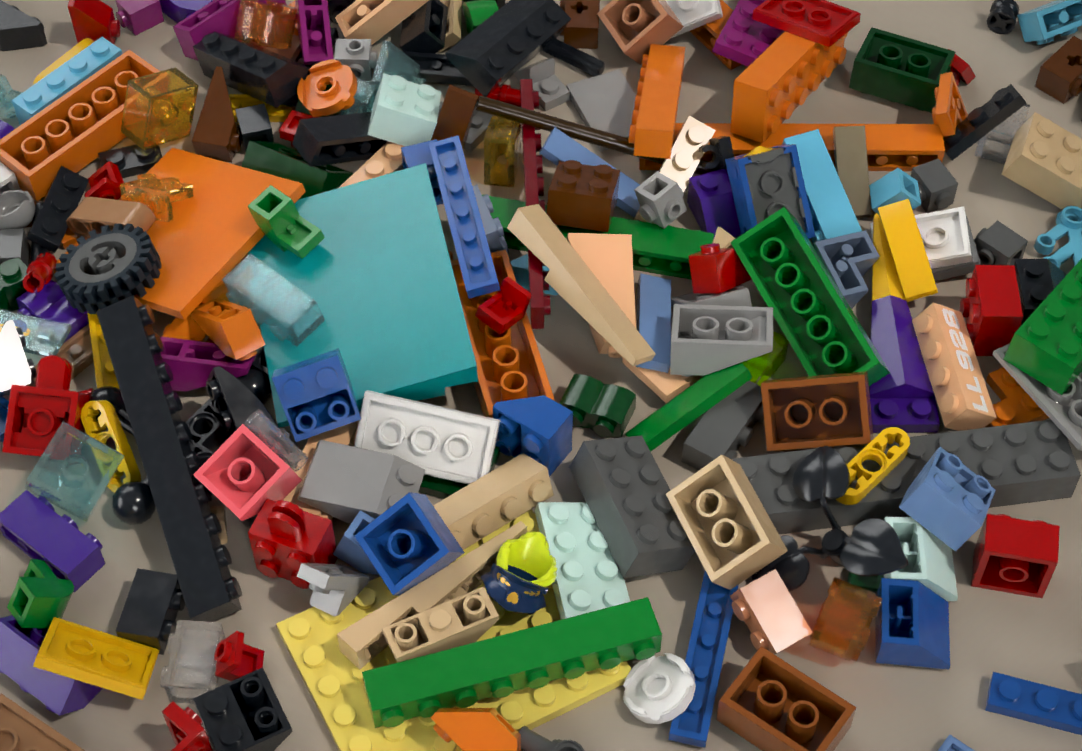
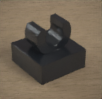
M729 136L709 139L710 145L699 147V152L710 151L712 153L711 161L703 163V168L726 170L725 159L734 157Z

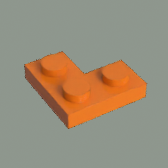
M949 72L940 74L939 87H935L936 107L932 108L933 122L935 125H939L943 137L955 135L956 126L968 116L953 73Z
M1004 367L988 374L986 382L1001 401L992 404L997 418L985 427L1043 421L1049 418Z

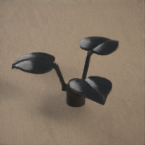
M823 446L813 451L798 465L793 475V488L799 498L805 502L812 503L820 500V505L832 526V530L824 535L821 549L808 546L798 548V544L793 537L789 535L780 536L788 551L753 574L752 581L776 569L789 592L799 588L806 581L810 570L809 561L803 555L807 553L818 555L822 559L829 556L838 565L844 566L851 573L860 576L888 574L908 566V560L902 550L896 531L884 520L872 518L860 522L854 527L851 538L841 530L827 504V499H838L846 493L850 482L849 469L842 456L835 449Z

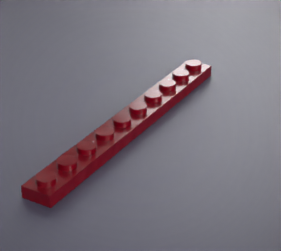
M520 79L521 107L534 111V109H539V91H533L532 79ZM522 124L525 206L539 204L545 211V200H539L538 196H544V178L537 177V174H543L542 155H536V152H540L542 149L541 133H535V130L540 129ZM527 248L529 292L532 295L530 299L531 328L544 329V315H551L550 296H544L543 291L549 290V284L544 280L549 271H542V266L546 265Z

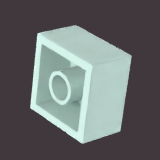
M383 73L373 103L367 135L402 146L431 141L437 124L441 91L435 90L430 85H419L407 81L398 75L391 76Z

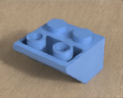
M939 447L907 489L899 508L956 552L983 525L996 489L983 476L976 475L963 465L956 455L948 453L942 447Z

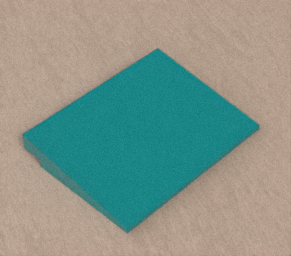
M426 163L299 199L295 203L299 215L321 229L325 237L303 259L289 250L283 252L266 235L248 252L261 334L266 344L264 351L278 428L290 425L272 380L274 371L338 348L350 377L360 412L364 393L367 390L419 401L444 396L446 387L478 381L477 364Z

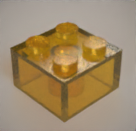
M176 67L128 80L121 133L143 150L190 136L199 85Z

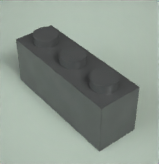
M748 381L706 411L683 444L682 462L699 471L720 455L730 459L737 458V450L741 445L747 446L753 435L755 424L764 421L761 386Z

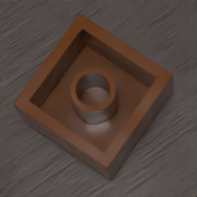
M575 160L559 161L548 191L546 214L556 225L608 232L617 204L620 170L612 169L608 165H584Z

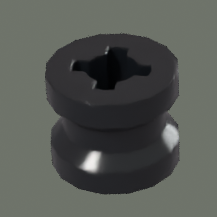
M995 0L992 3L990 14L987 18V26L991 31L997 34H1008L1013 31L1020 10L1016 1Z

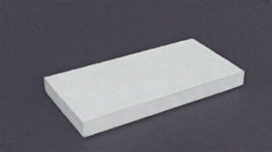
M365 391L360 414L361 420H359L354 447L396 455L425 469L424 475L468 485L490 472L500 425L499 419L374 391Z

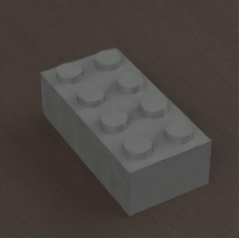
M643 436L583 441L569 468L595 518L599 530L608 544V548L622 577L629 578L683 570L695 550L666 496L670 488Z

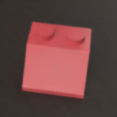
M244 424L193 474L241 521L257 515L266 499L276 502L283 500L302 481L289 465Z

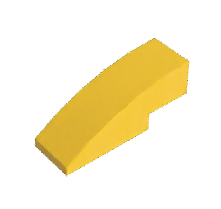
M909 199L879 207L881 223L906 301L909 302L938 293Z

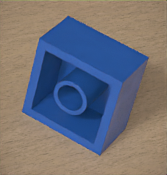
M409 492L354 535L393 596L403 594L447 567L465 553L426 494Z

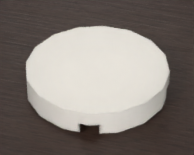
M663 653L664 656L658 657L654 655L651 658L641 660L632 667L625 678L623 685L625 687L624 703L635 718L645 723L661 724L673 720L684 712L693 700L696 688L694 674L682 658L672 653Z

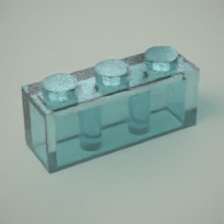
M251 253L222 279L229 291L226 293V296L230 302L250 308L255 321L260 325L266 323L271 332L281 341L287 339L297 347L325 321L314 299Z

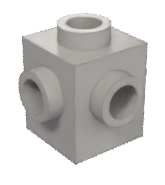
M336 39L334 59L340 61L342 65L347 64L355 74L357 81H371L372 69H376L378 64L377 51H372L371 39Z
M658 171L634 189L640 204L639 212L647 222H654L663 229L687 211L681 187L677 182Z

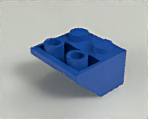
M339 348L274 371L272 380L295 442L361 420L351 380Z
M545 395L500 401L494 404L493 418L500 420L495 446L500 447V452L507 456L517 457L522 453L528 455L546 466L550 477L572 451L573 411Z
M881 578L875 599V663L949 670L948 601L919 581Z

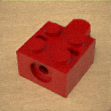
M55 355L41 358L38 363L35 387L11 384L2 452L81 461L85 429L81 421V410L89 401L90 394L69 391L72 365L68 360Z
M266 499L248 531L257 570L267 577L276 578L278 576L289 580L295 586L302 589H308L310 583L297 577L301 563L335 564L338 558L333 555L336 549L332 520L305 512L289 501L278 500L276 502Z

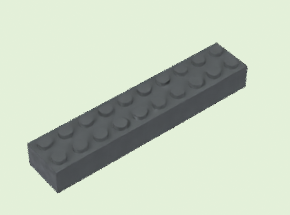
M1043 420L909 437L910 445L906 457L859 503L845 505L836 499H827V504L840 527L857 525L864 520L872 518L884 520L885 517H910L899 506L909 486L939 447H942L948 453L956 455L963 465L976 475L983 476L996 489L989 508L1071 498L1081 474L1067 437L1052 420ZM896 442L891 445L887 443L885 455H887L888 450L892 446L896 445L899 447V444ZM868 444L832 446L831 448L835 449L842 456L846 464H848ZM817 448L731 459L741 465L778 534L832 528L820 505V500L812 503L805 502L799 498L793 488V475L796 468ZM866 460L862 462V466L868 471L875 472L881 469L876 461ZM857 476L855 477V481L848 486V489H855L856 482L858 480Z

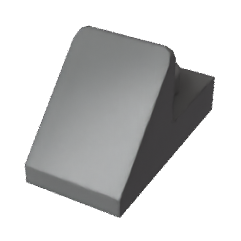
M553 57L538 61L515 72V77L519 82L520 79H532L533 90L539 91V105L545 112L570 101V91L555 75V59Z
M301 563L297 577L309 582V588L313 590L310 605L332 616H338L363 590L370 577L341 564Z

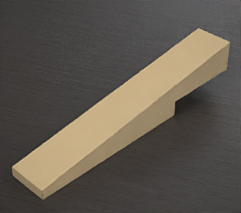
M539 204L518 208L507 228L550 269L544 280L632 366L653 360L656 353Z
M522 521L518 522L339 632L337 637L340 652L359 670L362 669L389 646L382 628L474 591L483 583L481 576L492 571L491 567L493 563L496 564L497 555L502 544L507 539H519L521 535L527 532V526Z

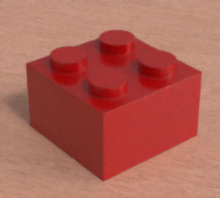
M975 265L972 278H967L966 298H961L960 312H962L963 317L966 319V327L976 356H993L994 350L1011 343L1015 332L1020 328L1023 313L1015 265Z
M987 514L974 548L971 586L1043 598L1058 564L1060 526L1047 524L1041 520L1028 521L1011 518L1005 514Z

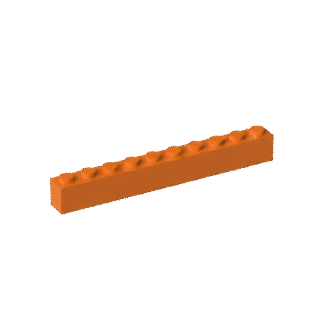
M676 123L673 143L684 123ZM704 123L716 130L712 138L719 136L730 137L734 157L747 154L758 146L770 148L782 145L784 138L819 129L835 167L833 128L839 126H865L868 171H893L896 168L902 171H912L913 167L938 158L942 162L945 153L942 132L939 125L782 123L776 133H772L761 143L731 133V123ZM710 151L704 152L701 160L710 162L712 153ZM639 158V170H659L662 166L660 163Z

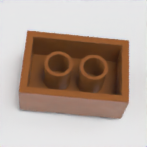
M867 371L772 379L761 383L767 451L869 444L874 439Z
M761 646L719 700L716 720L762 751H834L851 728L857 707Z

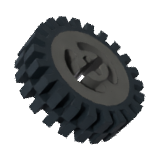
M119 223L114 224L113 230H110L108 225L102 226V233L97 234L95 229L88 232L90 238L86 240L83 236L76 239L79 244L78 246L70 244L66 248L69 254H61L59 257L61 263H57L55 267L57 271L55 278L74 309L77 307L79 312L84 313L87 310L89 314H96L98 309L101 310L135 294L142 298L147 294L144 287L152 288L155 285L153 278H159L160 272L158 269L162 267L161 259L149 235L141 227L137 226L134 228L133 224H126L123 228L122 224Z

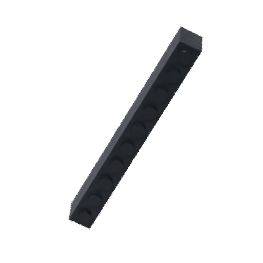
M130 296L96 312L189 617L204 626L242 610L239 602L242 591L237 579L231 576L228 565L232 564L230 553L224 544L221 545L218 534L222 532V528L217 516L211 513L208 502L212 501L211 493L193 475L202 465L197 454L191 450L189 441L192 440V434L187 423L182 421L179 411L183 410L182 402L178 394L172 391L170 381L173 380V374L169 365L165 361L163 362L161 356L164 346L159 335L156 332L154 333L152 323L155 322L153 312L148 304L143 305L137 298Z

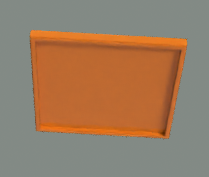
M171 148L119 199L142 203L150 208L156 217L147 234L161 259L162 267L158 269L160 275L159 278H153L155 285L152 288L144 287L147 294L142 298L137 294L134 297L143 305L148 304L151 309L185 320L264 237L265 234L255 222L248 205L270 185L290 197L295 204L306 192L303 184Z

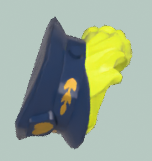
M532 531L521 535L519 539H507L499 549L496 564L493 563L491 567L492 571L481 576L487 594L507 611L533 614L539 609L546 607L544 595H546L549 589L547 587L555 582L558 568L556 567V559L549 553V543L546 541L543 533Z

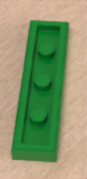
M742 363L705 375L633 427L625 435L627 437L643 436L651 452L748 382L752 375Z

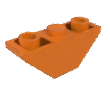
M440 708L431 717L436 723L433 728L437 734L448 743L453 740L463 751H521V734L495 708Z

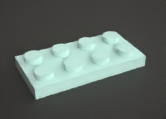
M538 502L535 508V515L539 532L543 533L546 537V541L549 543V553L556 559V567L558 568L556 572L557 577L552 586L560 619L630 602L625 580L614 561L608 544L599 530L586 502Z

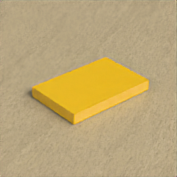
M53 617L33 667L143 700L160 650Z

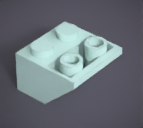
M885 517L884 521L894 528L899 537L902 550L908 560V566L884 574V578L919 581L946 601H957L958 595L952 549L912 517Z

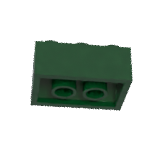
M871 27L854 60L849 88L932 113V108L936 107L935 87H939L940 74L949 73L956 52Z
M249 141L242 167L302 183L306 192L300 199L337 189L354 174L332 164L310 167L297 150L278 142Z

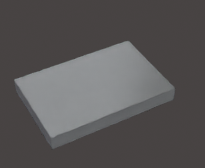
M620 69L566 85V88L570 91V99L585 126L629 138L636 95ZM597 145L600 152L608 149Z

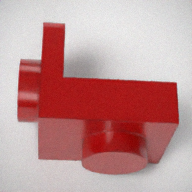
M108 161L88 178L91 189L84 196L119 200L125 195L127 189L118 166Z
M510 277L502 280L501 290L478 306L475 314L478 319L500 335L525 317L532 296L529 291Z
M236 631L222 640L215 650L214 658L217 661L215 676L233 681L263 667L265 651L244 644V633Z

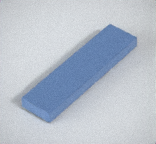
M556 127L550 132L539 153L555 165H558L559 161L575 160L584 165H608L612 169H616ZM620 171L616 206L635 217L640 204L634 189L640 184Z
M640 273L637 288V330L656 355L653 360L636 365V367L665 373L669 371L671 359L670 279Z

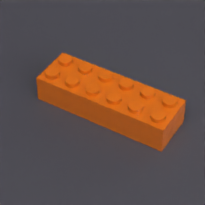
M786 31L782 33L734 80L730 132L761 143L772 133H776L784 120L789 119L793 111L799 105H803L806 98L818 89L819 84L825 78H829L832 71L843 63L847 52L846 48H844V42L848 32L830 47Z
M127 50L1 138L0 162L15 173L20 189L28 191L35 201H39L47 195L61 166L75 173L79 172L99 157L98 153L108 151L173 104L174 99L169 77L131 50Z
M507 251L491 252L499 286H501L502 280L506 277H510L516 282ZM458 259L451 260L477 364L478 381L474 382L483 416L493 418V406L496 402L543 395L555 401L527 312L523 319L501 335L478 319L475 314L478 306L499 291L469 299Z

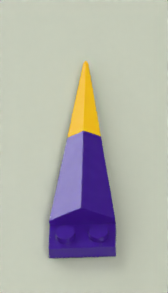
M876 213L873 219V244L880 257L872 265L870 340L890 373L869 386L873 433H880L889 427L900 428L906 433L938 432L940 422L934 391L880 217Z

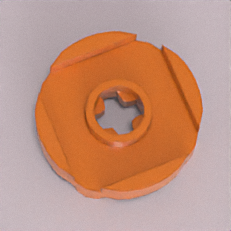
M330 59L313 65L309 69L310 74L306 79L301 78L298 83V98L313 117L327 116L340 110H347L355 102L354 95L357 91L356 76L348 65H342L338 60ZM326 85H332V87L329 90L323 91L326 89Z

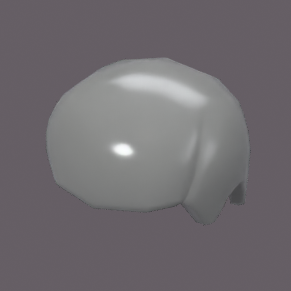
M8 190L1 194L0 229H22L27 227L35 213V203L30 193L22 190Z

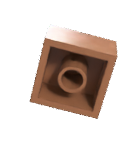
M611 0L597 13L623 53L640 65L643 61V54L649 55L651 44L664 45L684 27L665 0Z

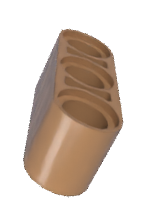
M85 197L68 217L66 223L74 234L88 239L90 238L88 232L95 229L97 234L102 233L101 227L106 225L109 226L110 230H113L114 224L119 223L122 224L123 228L126 224H133L134 228L139 226L144 232H147L155 222L156 217L150 208L139 202Z

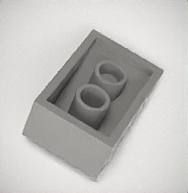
M674 304L670 375L686 377L705 376L773 351V307Z
M320 440L316 446L297 500L349 524L353 522L360 510L376 519L409 492H419L425 469L396 455Z

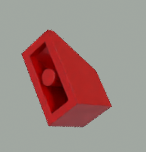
M69 0L68 10L77 43L85 38L96 41L104 37L112 44H115L116 37H120V22L115 20L113 9L100 0Z
M718 243L700 246L701 251L688 256L693 293L721 294L752 280L733 248H720Z

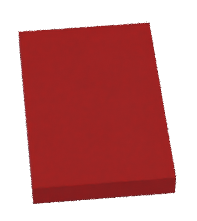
M766 0L753 10L752 19L830 47L860 23L861 13L826 0Z

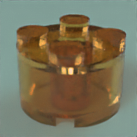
M241 0L236 22L235 39L250 43L252 38L251 41L259 43V46L278 49L292 48L297 8L272 0H267V3L258 2L259 0Z
M834 577L828 589V597H826L818 614L808 645L847 661L853 660L857 662L861 651L864 650L871 632L869 627L873 618L877 615L882 597L877 596L872 591Z

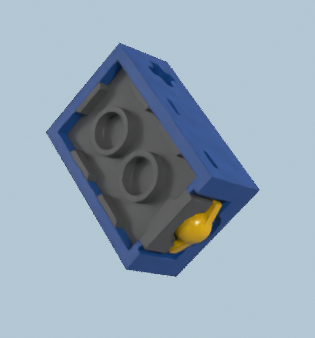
M782 144L770 148L758 146L747 154L725 159L741 235L785 207L797 219L808 239L816 237L796 144Z

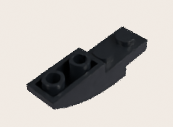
M220 366L213 368L207 379L208 381H206V389L210 399L217 402L220 410L218 418L222 429L225 432L228 431L231 436L244 424L282 459L289 450V447L274 419L261 401L248 387Z

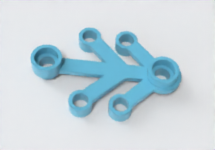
M1067 206L1057 214V225L1046 234H1040L1034 244V248L1038 253L1048 255L1052 253L1056 241L1067 234L1069 242L1053 255L1043 258L1050 260L1058 268L1070 257L1073 258L1074 266L1082 259V209L1076 206Z

